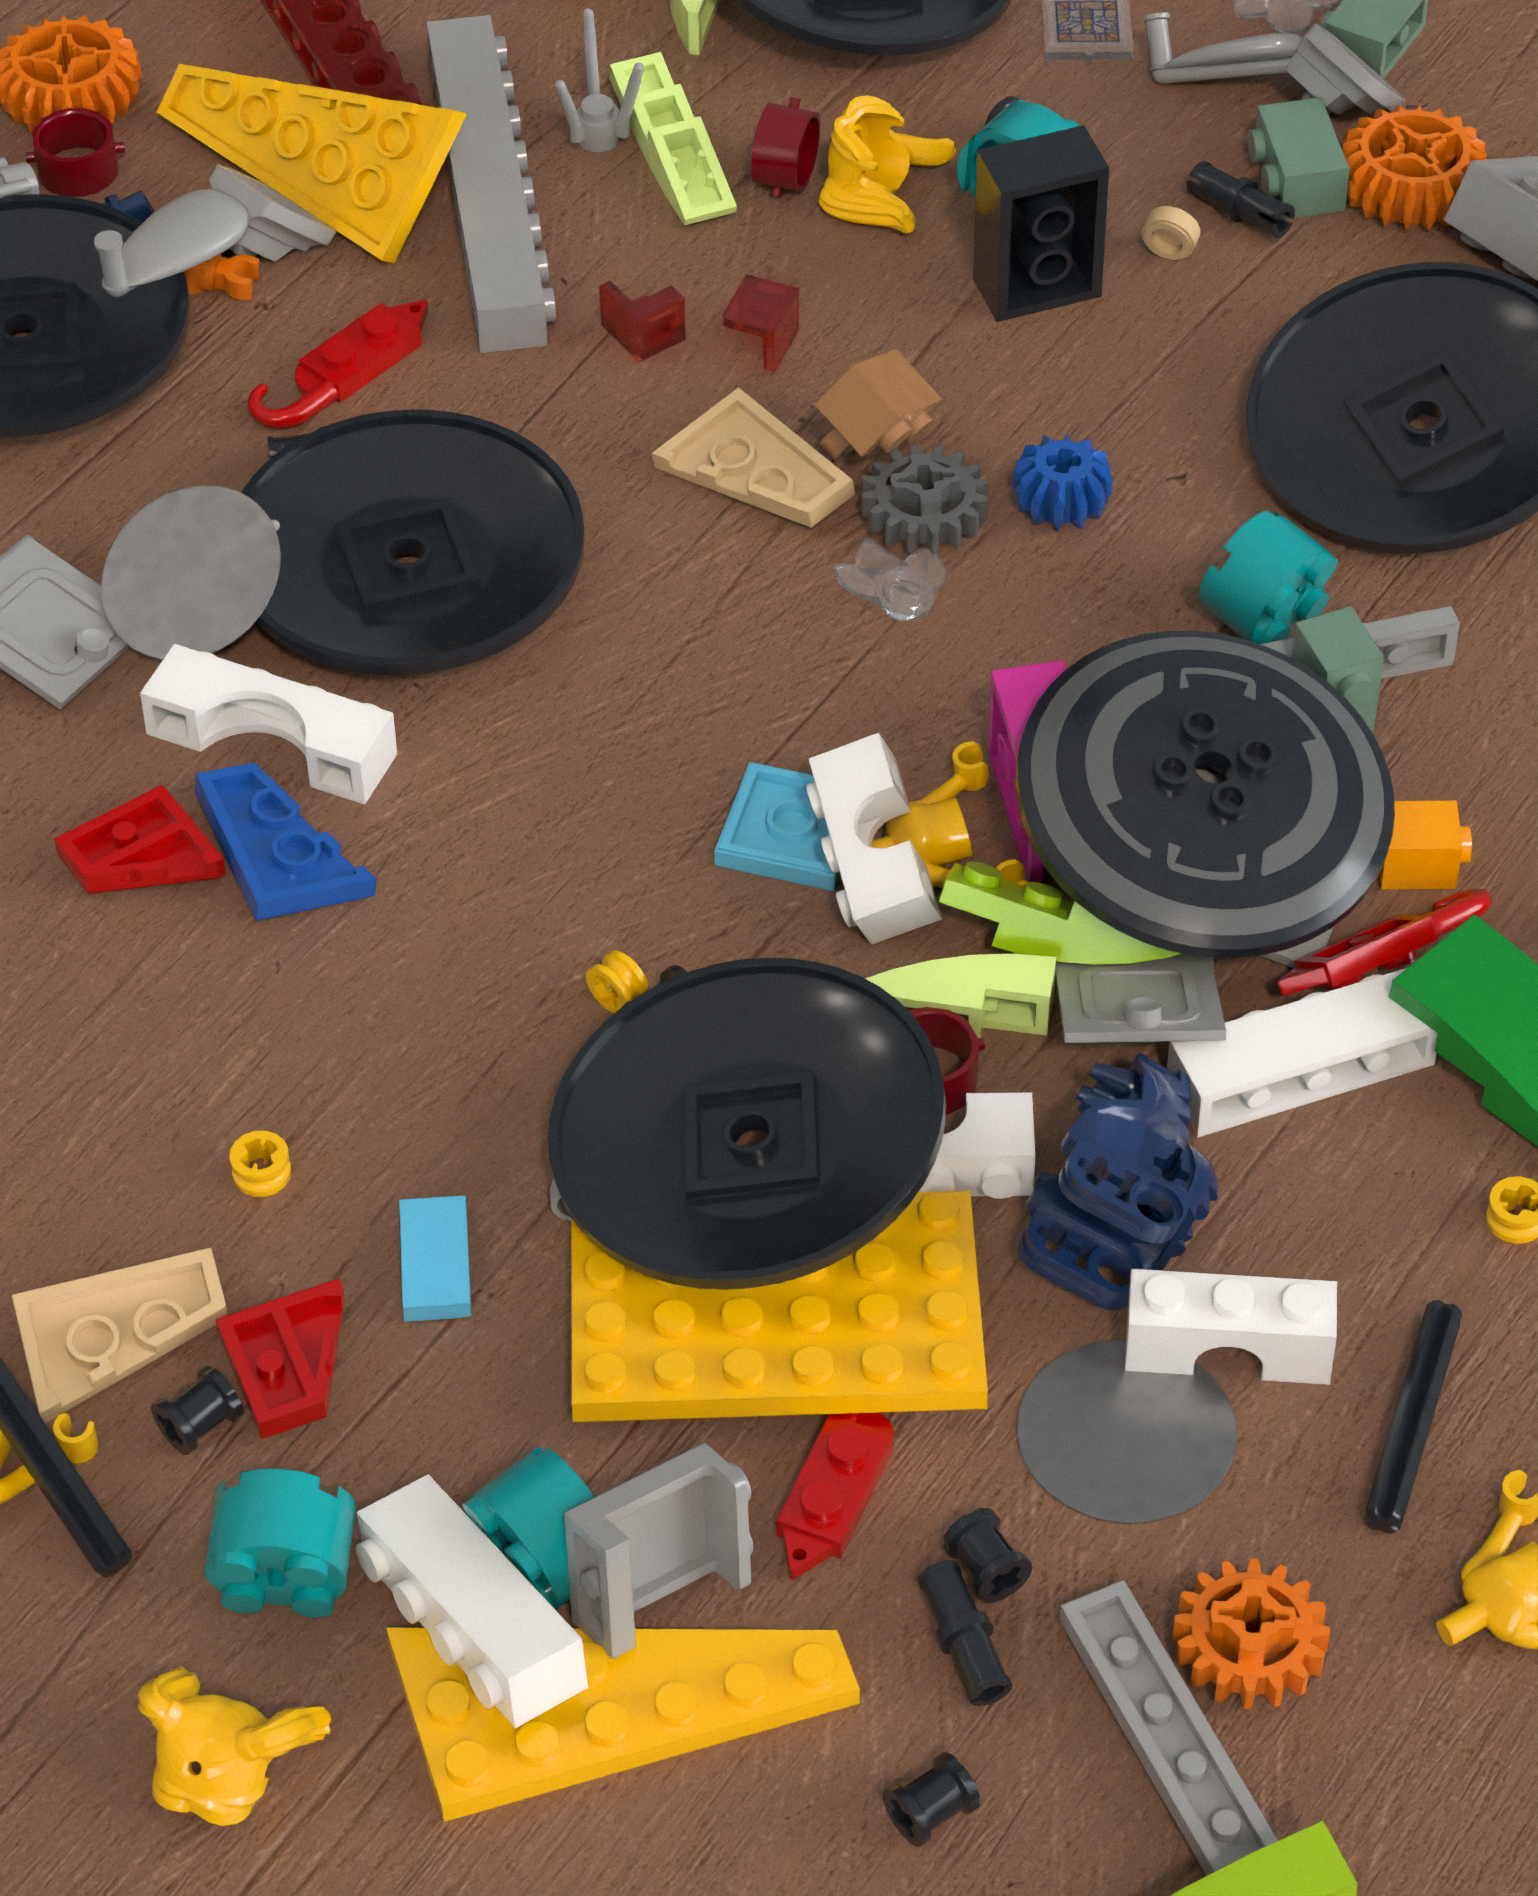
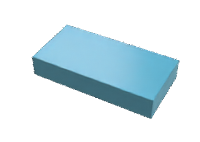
M466 1195L399 1200L404 1322L472 1317Z

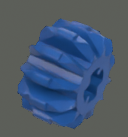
M1067 432L1063 440L1054 441L1050 437L1043 435L1038 446L1025 445L1023 454L1020 456V460L1016 461V468L1013 470L1012 486L1015 488L1019 512L1031 513L1034 525H1039L1046 521L1053 522L1058 532L1063 523H1071L1077 528L1082 529L1087 518L1100 519L1102 510L1112 494L1113 477L1110 476L1106 452L1094 450L1091 439H1085L1078 443L1071 441Z

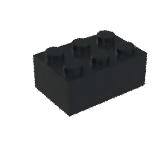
M1085 125L977 150L973 280L996 322L1102 297L1109 166Z

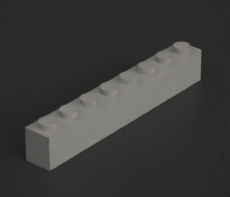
M491 15L428 21L426 23L429 60L437 108L467 113L447 154L446 160L480 353L548 346L546 322L556 321L555 299L552 287L542 288V284H549L547 256L545 250L535 251V247L542 246L541 226L538 213L528 214V210H535L531 176L521 177V174L528 173L525 141H514L515 138H521V124L518 105L508 106L507 104L514 103L515 98L511 70L501 71V69L508 68L505 37L494 36Z

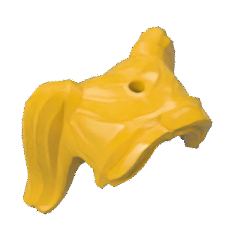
M868 95L855 97L833 124V132L831 133V141L828 148L829 176L823 183L818 203L828 215L840 220L889 227L905 234L913 233L916 227L915 215L908 205L894 194L907 176L909 165L939 166L953 160L956 154L953 140L949 138L931 139L896 133L891 130V127H903L904 118L895 108L877 97Z
M179 1665L175 1669H170L169 1672L146 1682L138 1693L140 1702L138 1708L140 1712L157 1729L156 1766L152 1783V1796L157 1804L168 1810L183 1813L191 1811L209 1823L220 1826L238 1824L250 1814L254 1804L265 1793L269 1780L265 1776L268 1764L273 1758L284 1755L296 1747L323 1740L325 1735L330 1734L331 1731L329 1726L332 1720L330 1712L323 1706H302L284 1709L268 1719L255 1707L243 1701L233 1700L216 1694L198 1695L201 1686L196 1673L188 1672L183 1666ZM193 1761H197L201 1765L200 1774L192 1770Z

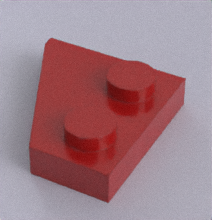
M163 784L54 838L58 857L88 894L218 879L226 875L223 856Z
M340 1278L216 1319L218 1336L261 1439L327 1417L345 1304L343 1285Z

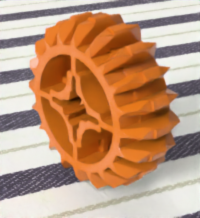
M65 14L61 20L54 22L42 18L41 25L38 27L24 25L22 36H8L7 47L0 49V103L3 106L4 112L12 116L14 124L26 123L30 133L42 118L55 111L68 108H87L100 112L110 120L113 126L114 117L128 115L129 105L138 101L142 74L137 51L133 47L132 40L124 37L122 28H109L106 19L90 23L86 15L81 16L78 20H68Z
M1397 104L1391 113L1382 109H1376L1373 118L1360 117L1357 127L1348 129L1342 149L1350 168L1347 189L1350 207L1363 208L1366 219L1377 216L1381 217L1384 227L1393 222L1403 224L1406 231L1411 225H1421L1429 231L1434 222L1450 226L1444 219L1470 162L1473 160H1487L1485 142L1477 139L1476 128L1470 126L1463 127L1461 116L1444 117L1442 108L1434 112L1423 111L1420 104L1415 110H1405Z

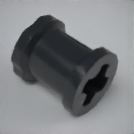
M205 1366L198 1371V1380L170 1401L159 1399L151 1406L152 1416L161 1433L183 1455H189L198 1447L197 1440L224 1420L235 1422L244 1413L243 1405L233 1386L216 1368Z
M980 1508L960 1517L944 1534L943 1549L949 1557L960 1559L974 1579V1593L984 1603H995L1007 1598L1021 1588L1031 1575L1033 1568L1030 1560L1022 1552H1015L1000 1532V1518L990 1508Z
M943 1752L933 1758V1768L904 1787L895 1784L883 1792L884 1805L893 1824L901 1835L916 1847H920L930 1841L931 1831L957 1813L962 1812L967 1815L980 1808V1794L974 1780L956 1757L948 1752Z

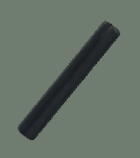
M1433 1300L1426 1305L1365 1509L1364 1521L1372 1530H1382L1387 1534H1393L1401 1529L1460 1328L1462 1312L1455 1304H1445L1440 1300Z
M0 1358V1430L94 1571L105 1578L115 1575L120 1569L130 1563L132 1559L131 1551Z

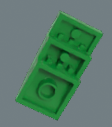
M1474 914L1393 979L1389 998L1437 1032L1438 1038L1434 1051L1485 1088L1480 1105L1538 1147V964Z

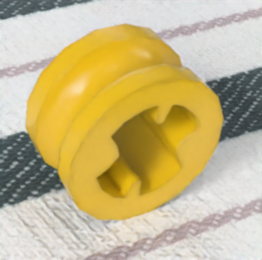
M617 950L607 953L602 959V965H593L585 974L586 983L595 999L613 1014L621 1009L630 999L635 996L638 997L649 990V984L640 967L629 956Z
M252 1131L242 1135L232 1145L229 1157L232 1167V1179L241 1192L253 1197H267L278 1193L286 1187L291 1178V1164L288 1147L285 1140L279 1135L269 1131ZM263 1158V1164H267L268 1160L271 1159L272 1165L264 1169H258L257 1163H254L252 1168H250L249 1163Z
M1521 1176L1507 1177L1498 1181L1492 1188L1489 1196V1205L1486 1212L1488 1228L1496 1237L1513 1244L1528 1243L1537 1239L1538 1183ZM1517 1204L1528 1208V1210L1523 1209L1518 1216L1507 1212V1210L1512 1211Z

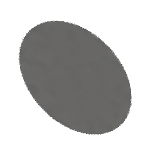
M203 485L183 488L151 502L140 510L121 530L105 561L101 582V595L106 617L111 627L134 650L162 660L174 644L199 652L205 651L209 653H214L231 644L257 621L274 593L281 563L280 544L275 527L266 512L255 501L238 491L225 487Z
M1126 1340L1100 1341L1075 1348L1059 1356L1039 1372L1027 1388L1019 1407L1017 1417L1019 1449L1027 1468L1035 1480L1046 1492L1067 1507L1096 1519L1119 1523H1144L1166 1519L1194 1507L1208 1497L1227 1474L1234 1458L1237 1442L1234 1412L1229 1399L1217 1381L1196 1362L1194 1363L1193 1375L1125 1371Z

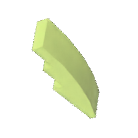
M658 52L610 64L609 79L620 105H622L634 65L638 62L644 65L642 81L630 117V128L663 193L683 225L735 213L737 210L736 202L701 116H693L681 84L674 85L662 53Z

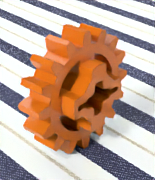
M1251 1558L1247 1572L1237 1573L1235 1567L1229 1561L1221 1562L1220 1579L1215 1580L1210 1575L1200 1572L1196 1576L1195 1593L1188 1591L1181 1593L1178 1615H1174L1172 1640L1178 1641L1176 1661L1178 1665H1192L1190 1683L1195 1688L1205 1685L1209 1681L1216 1684L1214 1701L1222 1703L1231 1692L1241 1694L1243 1709L1251 1710L1255 1701V1695L1265 1694L1268 1702L1275 1708L1281 1706L1283 1688L1287 1687L1292 1692L1301 1696L1306 1692L1308 1675L1320 1676L1330 1637V1627L1324 1625L1326 1606L1324 1602H1309L1311 1584L1307 1580L1298 1582L1293 1586L1285 1583L1286 1566L1279 1565L1270 1576L1261 1573L1258 1559Z

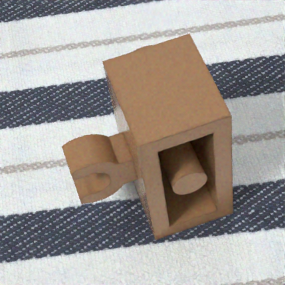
M897 349L891 350L852 365L815 404L834 426L819 444L834 460H837L843 453L846 456L849 455L854 449L861 457L881 448L886 453H889L904 440L910 444L920 437L934 422L929 413L943 399Z

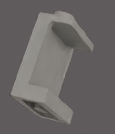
M703 1443L564 1513L572 1622L591 1640L601 1645L609 1657L614 1659L636 1647L634 1612L703 1576L716 1572L736 1590L751 1584L750 1555L753 1553V1541L749 1533L748 1513L751 1488L741 1468L735 1463H728L710 1446Z

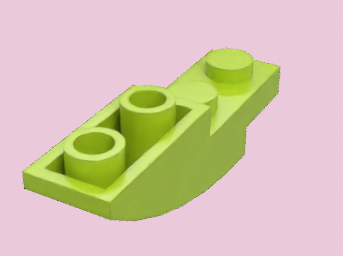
M970 861L966 863V866L954 863L946 878L939 899L940 903L998 922L999 925L992 946L1017 954L1057 957V962L1091 965L1131 964L1183 954L1141 942L1114 929L1096 918L1076 901L1072 903L1063 900V894L1049 885L1029 882L1025 887L1002 879L1003 874L1001 871L980 862Z

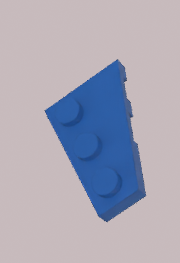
M255 762L196 773L194 792L256 921L375 896L377 879L363 865L355 868L340 854L341 844L327 831L319 834L300 816L301 806Z

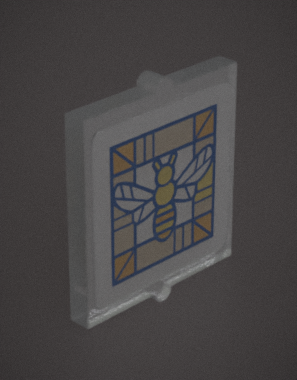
M1041 0L1045 61H1084L1086 64H1092L1094 60H1133L1134 51L1129 0Z

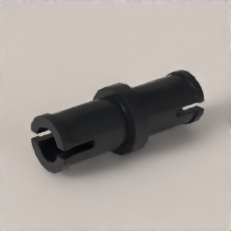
M1206 161L1199 162L1190 172L1189 176L1200 180L1201 183L1199 185L1191 180L1187 181V191L1222 208L1225 217L1235 222L1245 220L1268 232L1275 238L1284 236L1290 229L1292 223L1280 217L1283 214L1289 218H1294L1295 208L1293 205L1284 203L1260 191L1255 181L1247 177L1237 179L1213 167L1211 163Z
M948 1560L926 1568L918 1576L917 1581L920 1589L925 1593L939 1627L936 1632V1640L941 1651L952 1656L968 1691L967 1695L970 1703L974 1706H984L1002 1699L1011 1691L1013 1685L1002 1667L1000 1658L990 1638L994 1627L989 1616L985 1612L978 1611L962 1577L959 1563Z

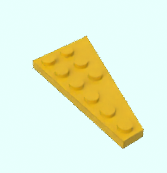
M185 64L178 65L156 112L378 259L394 264L467 113L452 109L435 108L410 102L281 82L262 77L257 78Z
M386 1627L388 1644L444 1822L860 1704V1688L837 1630L635 1629L636 1647L612 1659L601 1645L591 1640L580 1628H573L582 1638L588 1688L514 1728L495 1706L488 1709L478 1700L470 1685L467 1674L457 1663L449 1666L441 1659L432 1643L430 1633L425 1628Z

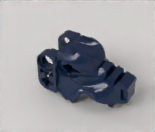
M1141 1053L1134 1058L1128 1070L1100 1063L1094 1064L1089 1076L1097 1080L1096 1083L1100 1086L1094 1085L1093 1088L1081 1086L1075 1098L1081 1102L1078 1107L1081 1115L1070 1127L1061 1144V1153L1066 1158L1059 1175L1040 1172L1034 1181L1035 1188L1026 1202L1031 1218L1025 1227L1018 1246L1021 1259L1035 1273L1107 1310H1121L1128 1307L1131 1269L1163 1271L1170 1258L1182 1256L1186 1250L1184 1242L1193 1238L1192 1223L1194 1220H1205L1209 1213V1202L1216 1201L1218 1198V1180L1213 1165L1202 1153L1188 1144L1190 1132L1187 1126L1191 1121L1190 1108L1188 1106L1191 1100L1189 1077L1180 1069L1177 1073H1174ZM1046 1240L1052 1241L1057 1245L1056 1253L1045 1247ZM1080 1256L1087 1259L1082 1268L1075 1265ZM1104 1266L1114 1269L1123 1276L1127 1285L1118 1286L1110 1283L1103 1278L1098 1267Z

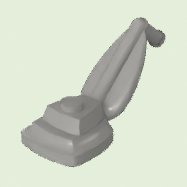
M1159 12L1143 16V21L1147 24L1152 66L1149 68V71L1152 72L1154 80L1159 84L1289 73L1307 90L1301 99L1322 98L1328 115L1331 112L1341 115L1355 106L1360 107L1369 114H1374L1376 109L1393 112L1397 104L1402 106L1406 101L1397 90L1336 36L1317 23H1314L1303 37L1293 33H1269L1210 44L1172 59L1168 28L1170 14L1168 12Z
M217 164L209 177L212 189H198L186 192L169 201L148 217L132 233L124 245L122 235L114 230L98 233L94 238L95 249L99 252L104 277L102 279V287L110 296L120 297L140 285L188 270L228 249L238 255L246 254L256 257L259 254L276 262L293 248L306 252L312 246L320 244L329 246L337 231L266 184L236 170Z

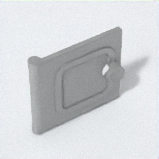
M24 535L0 555V669L61 710L130 646L116 634L106 617L102 602L101 585L36 542L31 536Z
M1179 954L1164 959L1138 963L1104 965L1056 961L1055 980L1064 1042L1226 1040V1027L1213 971L1214 961L1212 957Z

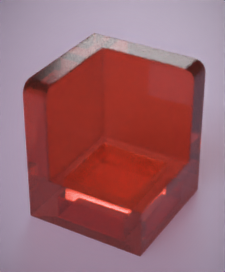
M746 274L722 315L723 326L763 337L764 369L777 370L799 332V288Z
M611 281L599 286L601 326L639 363L686 340L685 298L672 285L651 296H642L634 301H631Z

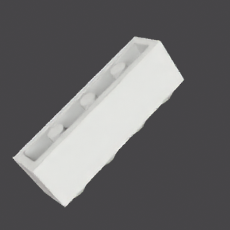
M1407 968L1385 975H1371L1358 983L1325 993L1315 992L1303 997L1299 1001L1269 1010L1249 1012L1239 1019L1225 1023L1226 1040L1169 1041L1167 1069L1174 1073H1177L1180 1069L1189 1077L1191 1100L1188 1104L1191 1114L1189 1124L1197 1138L1435 1065L1437 1052L1434 1050L1438 1033L1389 998L1392 980Z
M429 1474L356 1512L361 1543L356 1545L355 1550L362 1569L373 1582L376 1583L382 1580L393 1593L400 1612L408 1622L414 1624L419 1621L430 1633L432 1643L441 1659L449 1666L457 1663L467 1674L476 1697L486 1708L490 1709L495 1706L512 1726L517 1728L588 1688L582 1638Z

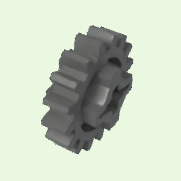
M913 444L911 455L903 456L894 449L889 452V464L875 460L872 463V475L863 477L862 517L869 518V530L872 534L885 531V544L891 546L899 540L907 541V552L914 553L919 544H927L932 554L938 553L940 542L944 541L958 548L961 546L962 533L975 537L979 533V522L987 520L988 480L980 479L981 467L978 463L964 467V453L959 451L950 458L943 456L942 445H936L931 453H923L918 444Z

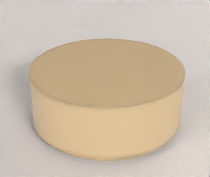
M1172 206L1154 208L1149 213L1141 230V236L1145 245L1156 255L1170 260H1181L1189 257L1201 233L1197 221L1190 214Z

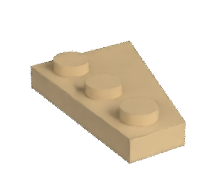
M739 387L651 453L656 469L810 528L855 495L853 480Z
M211 1248L12 1295L39 1416L45 1424L58 1417L59 1414L67 1412L215 1326L216 1319L227 1316L226 1303Z

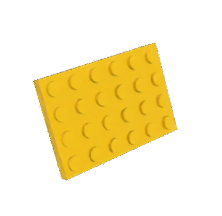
M971 1191L918 1192L910 1205L889 1227L853 1254L803 1277L778 1284L745 1289H699L650 1278L609 1257L588 1239L571 1217L573 1422L987 1409L988 1388Z

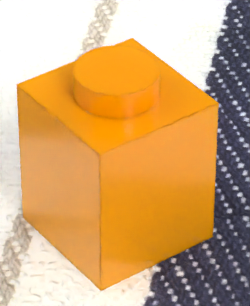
M1457 800L1394 801L1395 819L1393 835L1386 859L1379 872L1381 890L1456 889L1460 864H1469L1472 854L1470 826H1460Z

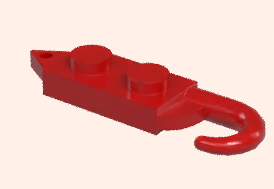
M427 300L387 307L383 303H379L299 359V365L295 369V383L300 394L303 396L286 407L271 409L262 404V398L268 392V386L261 383L249 395L247 400L249 413L257 422L267 427L283 429L292 428L306 422L334 401L341 403L422 345L421 330L428 315Z
M1471 889L1459 892L1435 902L1432 906L1433 911L1430 913L1394 915L1294 960L1295 968L1277 980L1281 995L1286 996L1315 986H1327L1328 990L1332 991L1360 982L1365 978L1364 973L1379 966L1381 969H1392L1411 963L1418 958L1417 949L1437 941L1439 936L1458 928L1474 914L1478 917L1484 915L1491 907V896L1484 889Z
M881 1413L828 1415L776 1520V1536L784 1540L791 1580H795L830 1556L842 1558L893 1452L894 1429L889 1420Z

